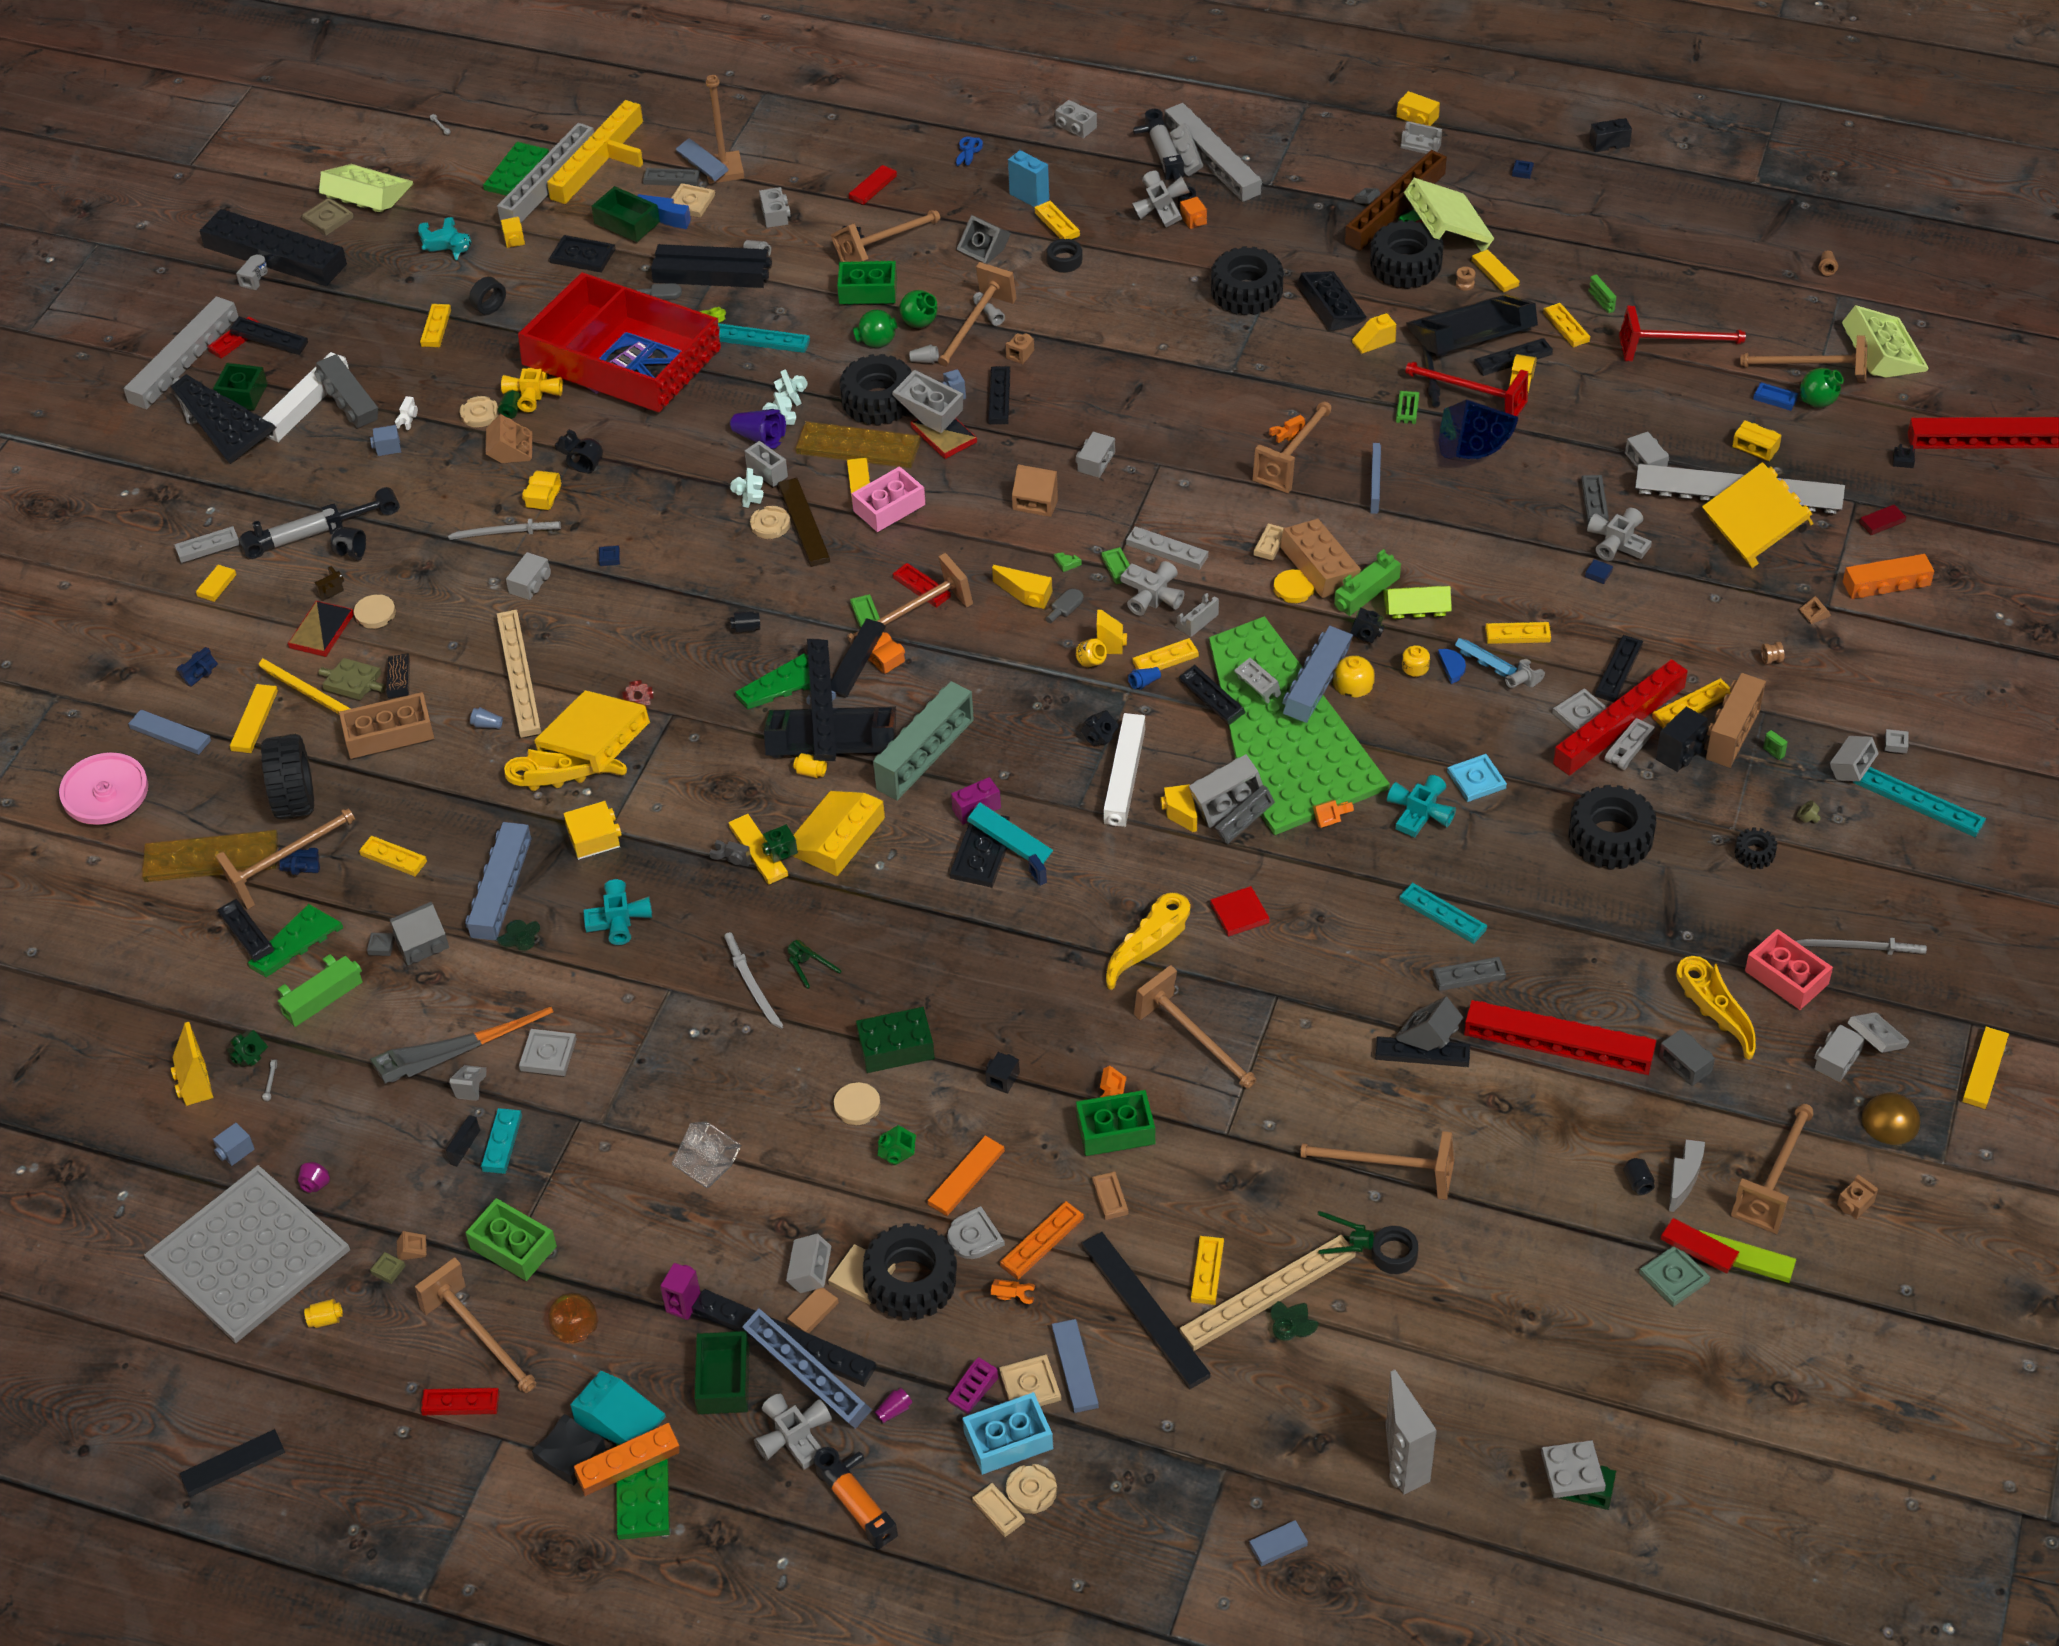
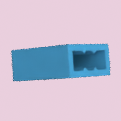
M1021 150L1008 159L1010 195L1033 207L1049 200L1048 164Z

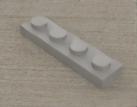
M1136 526L1126 539V545L1198 570L1201 569L1208 558V551Z

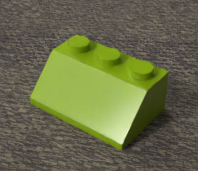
M1450 586L1383 589L1386 614L1392 615V618H1405L1404 614L1413 613V617H1425V613L1433 612L1434 616H1446V611H1452Z

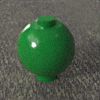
M913 290L907 293L902 298L899 308L903 321L913 328H924L930 325L935 320L938 311L935 296L924 290Z
M882 310L868 311L859 320V326L853 328L857 342H864L872 348L887 346L895 336V329H898L895 318H891L887 312Z
M1826 368L1811 370L1802 379L1800 386L1801 399L1816 408L1830 406L1840 395L1841 384L1844 383L1842 374L1838 370L1831 371Z

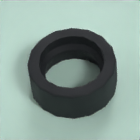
M1059 239L1052 242L1047 248V263L1051 269L1057 272H1071L1078 269L1082 264V247L1074 240ZM1061 253H1070L1074 255L1069 258L1056 257V255Z
M483 277L474 284L470 291V304L482 314H492L503 305L506 298V289L495 278ZM493 288L490 298L482 303L484 295Z
M1388 1226L1375 1234L1372 1246V1259L1381 1271L1389 1274H1401L1408 1272L1414 1267L1418 1258V1241L1409 1229L1401 1226ZM1399 1241L1409 1248V1254L1404 1258L1392 1259L1385 1256L1380 1249L1386 1242Z

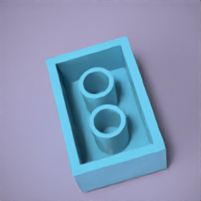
M1034 1392L963 1417L964 1434L982 1475L1053 1449L1052 1431Z

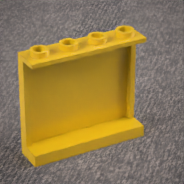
M1763 462L1702 506L1708 518L1751 568L1759 564L1756 559L1759 554L1803 522L1807 521L1810 525H1813L1810 518L1812 513L1806 505L1801 506L1799 504L1801 502L1799 497L1794 492L1790 493L1786 482L1783 479L1779 481L1776 478L1778 476L1776 471L1771 466L1768 468Z
M585 690L534 741L538 751L548 752L552 750L589 760L593 771L600 773L650 723L645 705Z

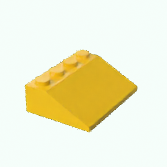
M830 791L795 832L794 837L796 838L798 853L792 856L838 876L885 819L883 801L866 793Z

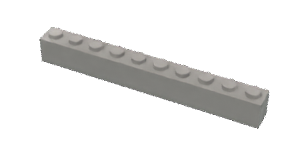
M1638 464L1635 490H1639V494L1651 495L1652 491L1660 492L1659 496L1664 497L1680 494V498L1692 499V496H1700V500L1710 501L1744 475ZM1783 479L1789 487L1788 491L1790 493L1794 492L1801 501L1799 504L1801 506L1806 505L1811 512H1816V509H1824V513L1836 514L1837 511L1842 510L1845 485Z

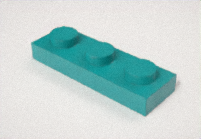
M498 1108L481 1165L483 1172L506 1174L522 1118L521 1110Z

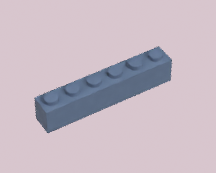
M1332 626L1328 627L1326 633H1321L1318 644L1314 645L1311 656L1307 657L1304 668L1300 669L1297 680L1293 681L1290 688L1291 693L1287 692L1282 704L1285 705L1283 714L1305 723L1308 722L1330 684L1337 664L1347 654L1352 634Z
M503 822L500 831L498 830L496 833L495 846L490 850L489 863L485 864L483 880L479 881L477 897L473 898L471 914L466 918V928L469 929L471 938L497 941L532 839L529 826L526 824Z
M760 1308L743 1325V1328L855 1429L872 1411L866 1403Z

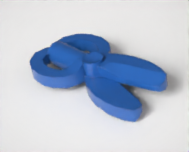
M968 136L960 140L959 148L963 152L958 155L956 166H959L964 160L966 165L971 164L974 157L973 153L980 151L983 147L982 139Z

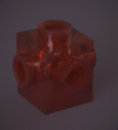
M642 680L629 682L630 686H627L626 691L622 692L623 699L645 705L647 709V705L651 704L650 700L654 699L652 687H647V683L642 684ZM636 691H640L642 693V697L640 699L634 698V693Z

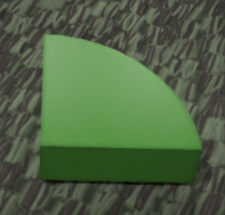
M1054 554V560L1063 572L1082 565L1081 559L1076 555Z

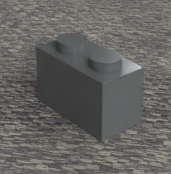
M1680 1029L1661 1043L1659 1058L1691 1086L1713 1071L1715 1057L1684 1030Z

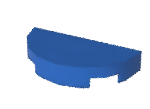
M1438 649L1439 659L1450 683L1458 682L1466 671L1465 659L1454 650Z

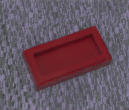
M1893 504L1860 517L1859 523L1870 535H1874L1904 523L1906 516Z

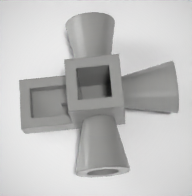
M1157 171L1146 173L1142 178V182L1146 185L1150 198L1132 204L1140 219L1156 208L1167 228L1182 219L1172 198L1190 192L1182 176L1166 188L1164 182L1160 180Z
M1627 508L1623 516L1616 514L1611 522L1597 513L1592 516L1587 531L1606 536L1605 540L1596 547V553L1601 559L1606 561L1613 560L1617 549L1639 559L1644 557L1651 548L1652 541L1633 534L1634 528L1643 522L1641 512L1635 508Z
M1163 561L1155 574L1131 563L1121 575V582L1138 589V594L1128 600V608L1139 616L1144 615L1148 605L1157 608L1162 601L1173 609H1178L1184 599V591L1167 587V583L1178 575L1176 567L1170 562Z
M782 1394L771 1396L763 1404L762 1411L774 1420L776 1431L755 1438L754 1443L766 1461L785 1445L803 1470L814 1464V1456L821 1449V1446L811 1435L810 1429L832 1421L831 1415L820 1399L802 1414L796 1406L789 1409Z

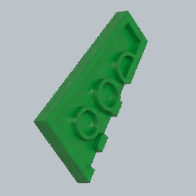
M804 653L735 691L736 698L747 709H751L772 702L775 697H787L792 695L793 691L802 688L804 691L808 690L807 655Z
M308 904L269 941L274 951L256 962L251 959L248 962L249 968L266 978L290 963V959L295 955H302L307 952L308 947L317 941L321 943L326 940L327 935L331 932H338L343 929V925L340 921Z

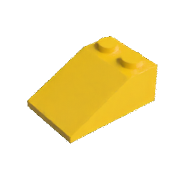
M186 1022L173 1055L174 1067H171L174 1081L178 1080L179 1083L175 1085L178 1098L183 1097L185 1105L188 1106L214 1097L204 1058L191 1024Z

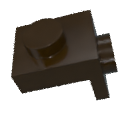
M332 566L328 567L329 576L314 582L321 601L344 591L342 582H344L343 576L340 571L336 572Z

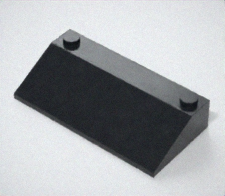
M1504 294L1406 322V325L1429 352L1442 356L1448 354V351L1517 331H1529L1531 327L1538 326L1536 303Z
M896 706L833 708L836 753L878 752V754H881L888 744L896 739ZM810 709L769 710L764 729L766 756L771 755L773 758H780L784 755L813 754Z

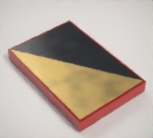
M956 418L942 433L925 426L919 419L911 422V428L944 459L977 443V437Z
M316 601L288 642L289 648L327 657L354 615L353 609Z

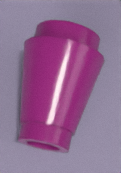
M900 1387L889 1394L875 1411V1414L884 1424L909 1410V1406L913 1402Z

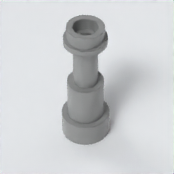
M981 292L973 296V301L976 305L984 295ZM991 303L986 304L983 312L988 316V320L994 326L1002 324L1005 320L1003 312L1000 309H996Z

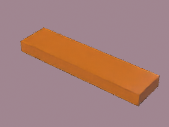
M985 1135L928 1199V1205L948 1216L1004 1153V1146Z
M1065 1201L1000 1261V1267L1019 1280L1084 1219V1214Z

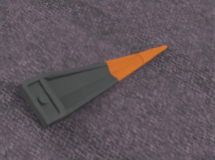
M548 1007L514 1021L452 1039L391 1049L370 1060L384 1083L397 1081L403 1075L407 1079L551 1014L553 1009Z

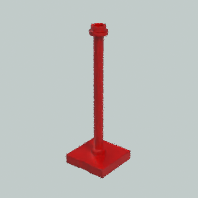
M1627 306L1619 338L1625 361H1633L1639 338L1735 341L1736 344H1741L1745 342L1746 334L1745 331L1737 330L1736 333L1641 330L1635 306Z
M1409 362L1406 366L1405 372L1411 377L1417 374L1505 398V424L1513 425L1528 402V371L1521 369L1515 380L1506 391L1417 366L1416 362Z

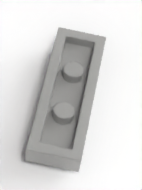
M1183 123L1171 131L1170 135L1178 155L1181 154L1184 161V172L1186 175L1191 176L1204 166L1189 127Z
M232 526L174 545L179 559L183 563L238 546L240 543Z

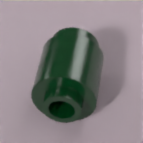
M509 390L504 393L498 407L499 414L510 419L516 417L519 410L517 402L521 397L517 391Z

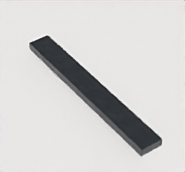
M1100 1232L1082 1242L1084 1251L1187 1387L1192 1389L1211 1378L1209 1370L1105 1234Z

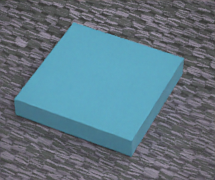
M1487 754L1447 767V773L1467 802L1506 789L1507 783Z

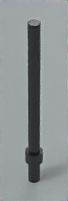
M1423 346L1426 369L1435 371L1432 352H1429ZM1428 378V393L1432 399L1433 407H1439L1440 387L1435 379Z

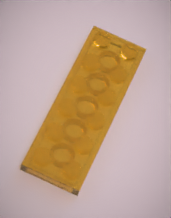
M806 422L796 446V453L841 460L867 458V463L912 468L921 441L918 435Z
M277 830L145 843L142 878L144 882L221 875L224 872L216 858V855L221 852L225 853L236 871L241 870L242 872L277 852ZM277 862L264 870L276 869Z

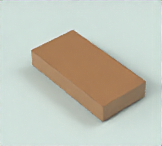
M1116 1172L1092 1177L1105 1220L1128 1215V1207Z
M824 1288L816 1289L787 1318V1322L797 1329L810 1333L839 1303L838 1298Z

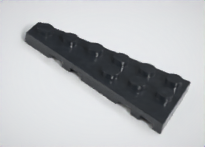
M187 374L171 385L172 389L230 464L277 428L273 423L262 419L259 415L248 411L245 407L220 395L217 391L204 386L201 382Z

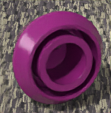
M307 1162L300 1167L298 1182L301 1189L311 1193L325 1187L330 1182L328 1171L320 1164Z

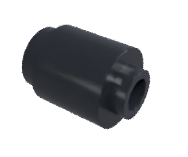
M734 612V617H730L731 629H736V633L756 631L755 629H761L759 612Z
M1632 1158L1627 1161L1623 1171L1632 1190L1637 1192L1638 1195L1650 1193L1655 1188V1179L1646 1161L1638 1158Z

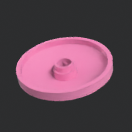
M101 753L81 760L65 774L60 784L59 796L65 811L75 820L93 825L108 824L127 817L142 804L148 791V779L144 768L134 758L120 753Z

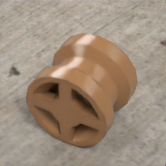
M1461 267L1457 270L1456 287L1463 291L1471 290L1475 285V270L1470 267Z
M1775 642L1773 645L1768 643L1762 644L1761 656L1765 665L1771 664L1774 661L1777 663L1784 661V648L1781 642Z

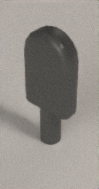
M674 283L652 284L651 289H637L639 292L663 300L677 299L682 294L681 287Z
M1068 589L1052 603L1051 608L1053 611L1045 618L1046 621L1051 624L1060 615L1069 616L1082 604L1084 599L1083 593L1078 589Z

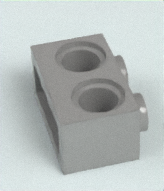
M1068 100L1055 110V122L1057 126L1084 139L1097 128V113Z
M781 187L759 190L766 228L788 225V217L791 216L787 196L782 193Z

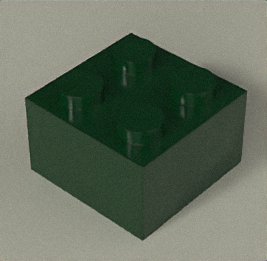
M226 363L213 390L246 409L255 410L268 383L263 367Z

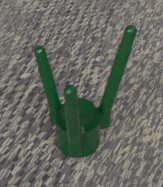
M801 940L793 941L788 947L787 952L791 956L789 961L794 965L807 989L810 988V985L798 962L804 963L810 956L840 974L842 972L834 964L812 951Z
M1322 1211L1317 1212L1321 1217L1356 1230L1352 1231L1350 1236H1343L1353 1246L1320 1249L1318 1251L1319 1254L1362 1252L1363 1249H1372L1374 1233L1372 1230H1366L1365 1225L1355 1224Z

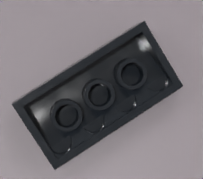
M1334 271L1301 272L1297 286L1329 331L1348 328L1366 320L1367 316Z

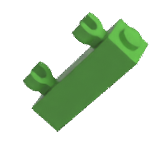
M1383 549L1377 554L1375 562L1352 578L1351 575H1348L1343 579L1344 585L1335 591L1334 606L1348 616H1351L1360 607H1363L1380 594L1383 589H1386L1400 578L1401 563L1395 560L1392 554L1390 556L1386 554Z
M329 954L322 959L327 964L325 966L326 969L293 991L286 984L279 987L277 990L281 993V999L278 1000L284 1017L296 1027L361 984L360 973L362 970L356 961L351 962L346 956L336 961Z

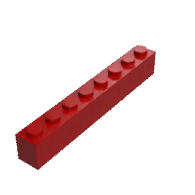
M2059 417L1911 418L1908 437L1910 445H1913L1914 449L2059 448Z
M1672 659L1557 745L1555 747L1553 764L1567 775L1573 774L1619 739L1636 718L1640 720L1645 719L1683 690L1688 670Z
M1471 1000L1464 1032L1465 1036L1648 1076L1656 1045L1655 1039L1646 1036L1627 1034L1622 1031L1604 1029L1599 1026H1590L1576 1021H1567L1553 1016L1539 1015L1530 1011H1521Z

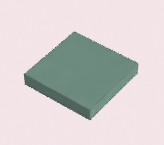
M1674 1246L1643 1266L1639 1272L1672 1307L1709 1283L1711 1278L1686 1252Z

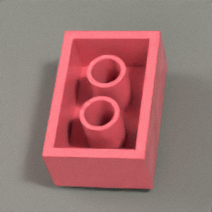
M1778 929L1748 954L1745 968L1746 973L1799 1010L1829 985L1833 967Z

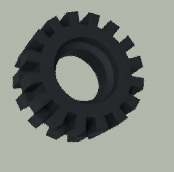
M1752 827V831L1747 828L1745 832H1740L1734 851L1736 859L1739 858L1738 862L1740 864L1745 862L1744 866L1747 868L1749 865H1752V869H1756V866H1759V869H1763L1764 865L1766 867L1770 866V863L1774 861L1777 850V841H1775L1774 835L1770 836L1771 832L1767 831L1764 833L1763 828H1760V831H1756V827ZM1748 846H1759L1763 851H1754L1748 848Z

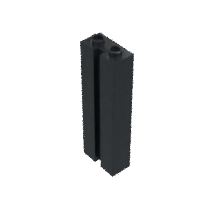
M658 244L651 272L653 283L764 288L765 281L769 279L768 269L772 267V257H769L768 249Z

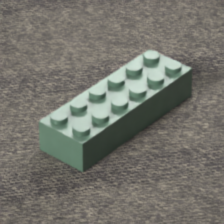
M951 681L940 690L933 700L928 702L925 709L920 714H917L907 727L902 729L896 739L892 740L881 754L875 757L873 764L876 790L898 801L974 721L972 691Z

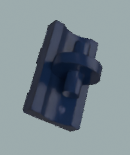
M205 647L200 652L194 653L188 662L178 666L177 671L187 686L191 687L203 676L208 677L211 675V670L218 663L212 657L210 649Z
M298 849L280 860V871H291L292 875H299L300 872L318 873L320 871L318 849Z

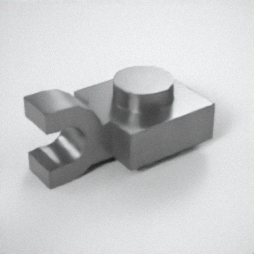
M716 840L715 847L718 851L711 849L709 852L711 859L718 860L727 857L728 862H732L735 865L748 867L751 862L749 846L731 841L725 844L722 841Z

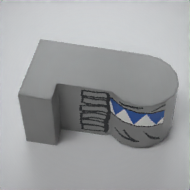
M262 255L251 256L236 273L240 287L253 290L258 289L261 276L268 272L265 257Z

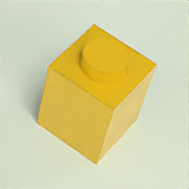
M519 216L501 220L507 248L525 245Z

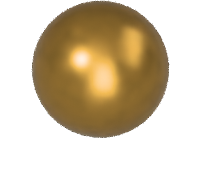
M1884 1093L1877 1095L1867 1103L1862 1113V1124L1866 1132L1875 1140L1889 1145H1900L1916 1137L1920 1129V1115L1916 1106L1907 1097L1897 1093Z

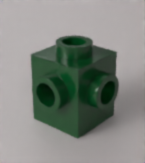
M787 824L763 834L764 843L761 844L765 856H770L773 863L798 853L796 838Z
M255 1030L246 1031L243 1035L239 1033L230 1040L231 1045L226 1050L230 1054V1060L235 1065L240 1067L253 1066L261 1059L260 1054L268 1046Z

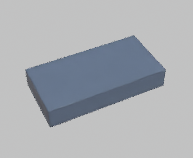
M1295 1520L1250 1540L1249 1546L1262 1567L1308 1546V1541Z

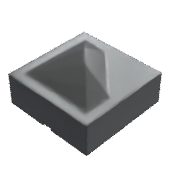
M1364 188L1355 195L1354 200L1355 203L1369 204L1381 194L1377 188Z
M371 933L367 948L368 955L391 956L395 940L394 934Z

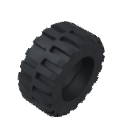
M1400 220L1397 223H1388L1387 226L1381 227L1375 233L1371 241V270L1380 281H1384L1389 286L1394 285L1396 288L1405 287V289H1410L1411 287H1421L1422 284L1427 285L1438 276L1442 269L1443 240L1442 238H1433L1428 228L1422 222L1415 223L1413 220L1403 222V220Z
M1243 246L1239 249L1233 248L1229 252H1224L1212 265L1211 294L1213 299L1224 310H1230L1233 314L1256 315L1259 312L1264 313L1268 311L1269 308H1273L1280 301L1283 294L1284 270L1282 263L1274 254L1268 253L1265 249L1260 250L1257 247L1247 248V246Z
M872 354L865 358L863 356L858 358V361L851 362L840 377L843 409L851 418L860 423L864 422L866 425L875 424L880 426L883 423L887 425L891 424L894 420H900L902 416H906L909 413V410L892 395V392L911 374L910 367L902 360H897L896 357L891 355L887 357L885 354H879V356ZM876 388H884V389H885V390H881V391H869V390L876 389Z
M298 734L266 738L261 744V759L266 792L274 817L281 820L310 815L314 811V795L310 765L303 739Z
M1604 785L1603 788L1598 786L1592 788L1591 792L1586 791L1575 801L1574 807H1572L1568 831L1570 844L1575 848V852L1580 857L1584 856L1583 859L1586 862H1593L1595 866L1600 868L1606 866L1608 869H1615V867H1620V869L1627 868L1629 864L1633 866L1639 863V859L1643 860L1648 855V852L1651 851L1657 823L1653 807L1649 801L1645 802L1646 798L1641 794L1637 795L1633 789L1629 788L1627 790L1619 785L1617 787ZM1612 821L1624 825L1629 830L1618 833L1608 832L1599 828L1596 824Z
M905 1223L902 1227H897V1225L889 1227L888 1232L885 1230L877 1234V1239H872L868 1244V1249L865 1250L863 1287L868 1294V1299L872 1304L876 1303V1308L883 1313L887 1311L888 1316L893 1318L901 1316L902 1320H909V1317H916V1320L923 1319L926 1314L931 1316L937 1313V1308L943 1309L947 1305V1300L951 1299L954 1287L956 1286L957 1259L954 1255V1249L951 1244H948L946 1237L942 1234L938 1236L935 1229H925L924 1225L921 1224L910 1226V1223ZM915 1261L928 1267L932 1273L925 1279L917 1282H904L894 1278L887 1270L893 1264Z

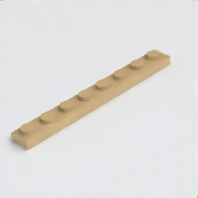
M517 610L497 613L520 737L541 734Z
M1340 1235L1182 1326L1180 1334L1195 1351L1355 1258L1356 1252L1318 1253L1320 1249L1350 1246L1345 1238Z

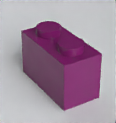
M990 777L951 793L952 810L962 825L968 823V817L979 802L993 811L1001 808L1000 790Z
M673 1263L660 1286L666 1313L688 1320L693 1312L692 1306L701 1294L696 1270L688 1265Z

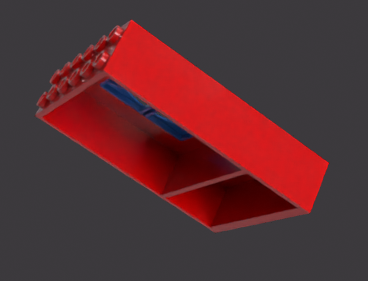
M583 272L518 333L522 365L534 369H542V372L562 377V379L656 412H660L667 406L673 397L678 395L679 391L699 373L700 369L721 348L718 318ZM638 341L647 346L626 368L606 361L608 356L615 350L634 345ZM655 349H658L668 358L648 357ZM643 364L668 365L655 378Z

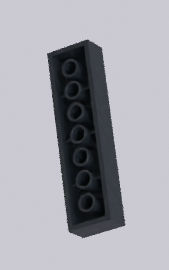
M220 209L199 230L204 248L247 261L251 256L262 255L265 257L267 268L326 287L347 265L344 249L341 246Z

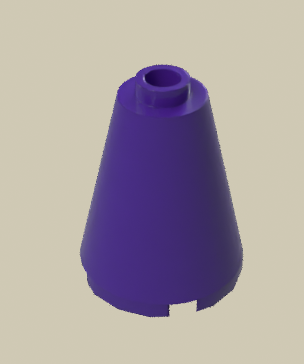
M778 409L743 412L733 415L730 420V427L734 433L756 443L760 441L769 448H776L781 444L779 442L781 436H785L786 419L784 415L780 414Z

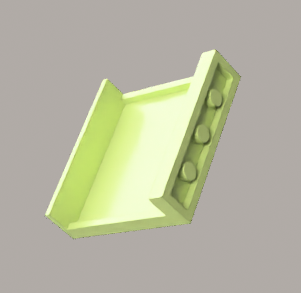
M1413 178L1404 191V194L1433 238L1440 239L1447 230L1472 238L1481 252L1487 250L1494 240V237L1465 194L1417 178Z

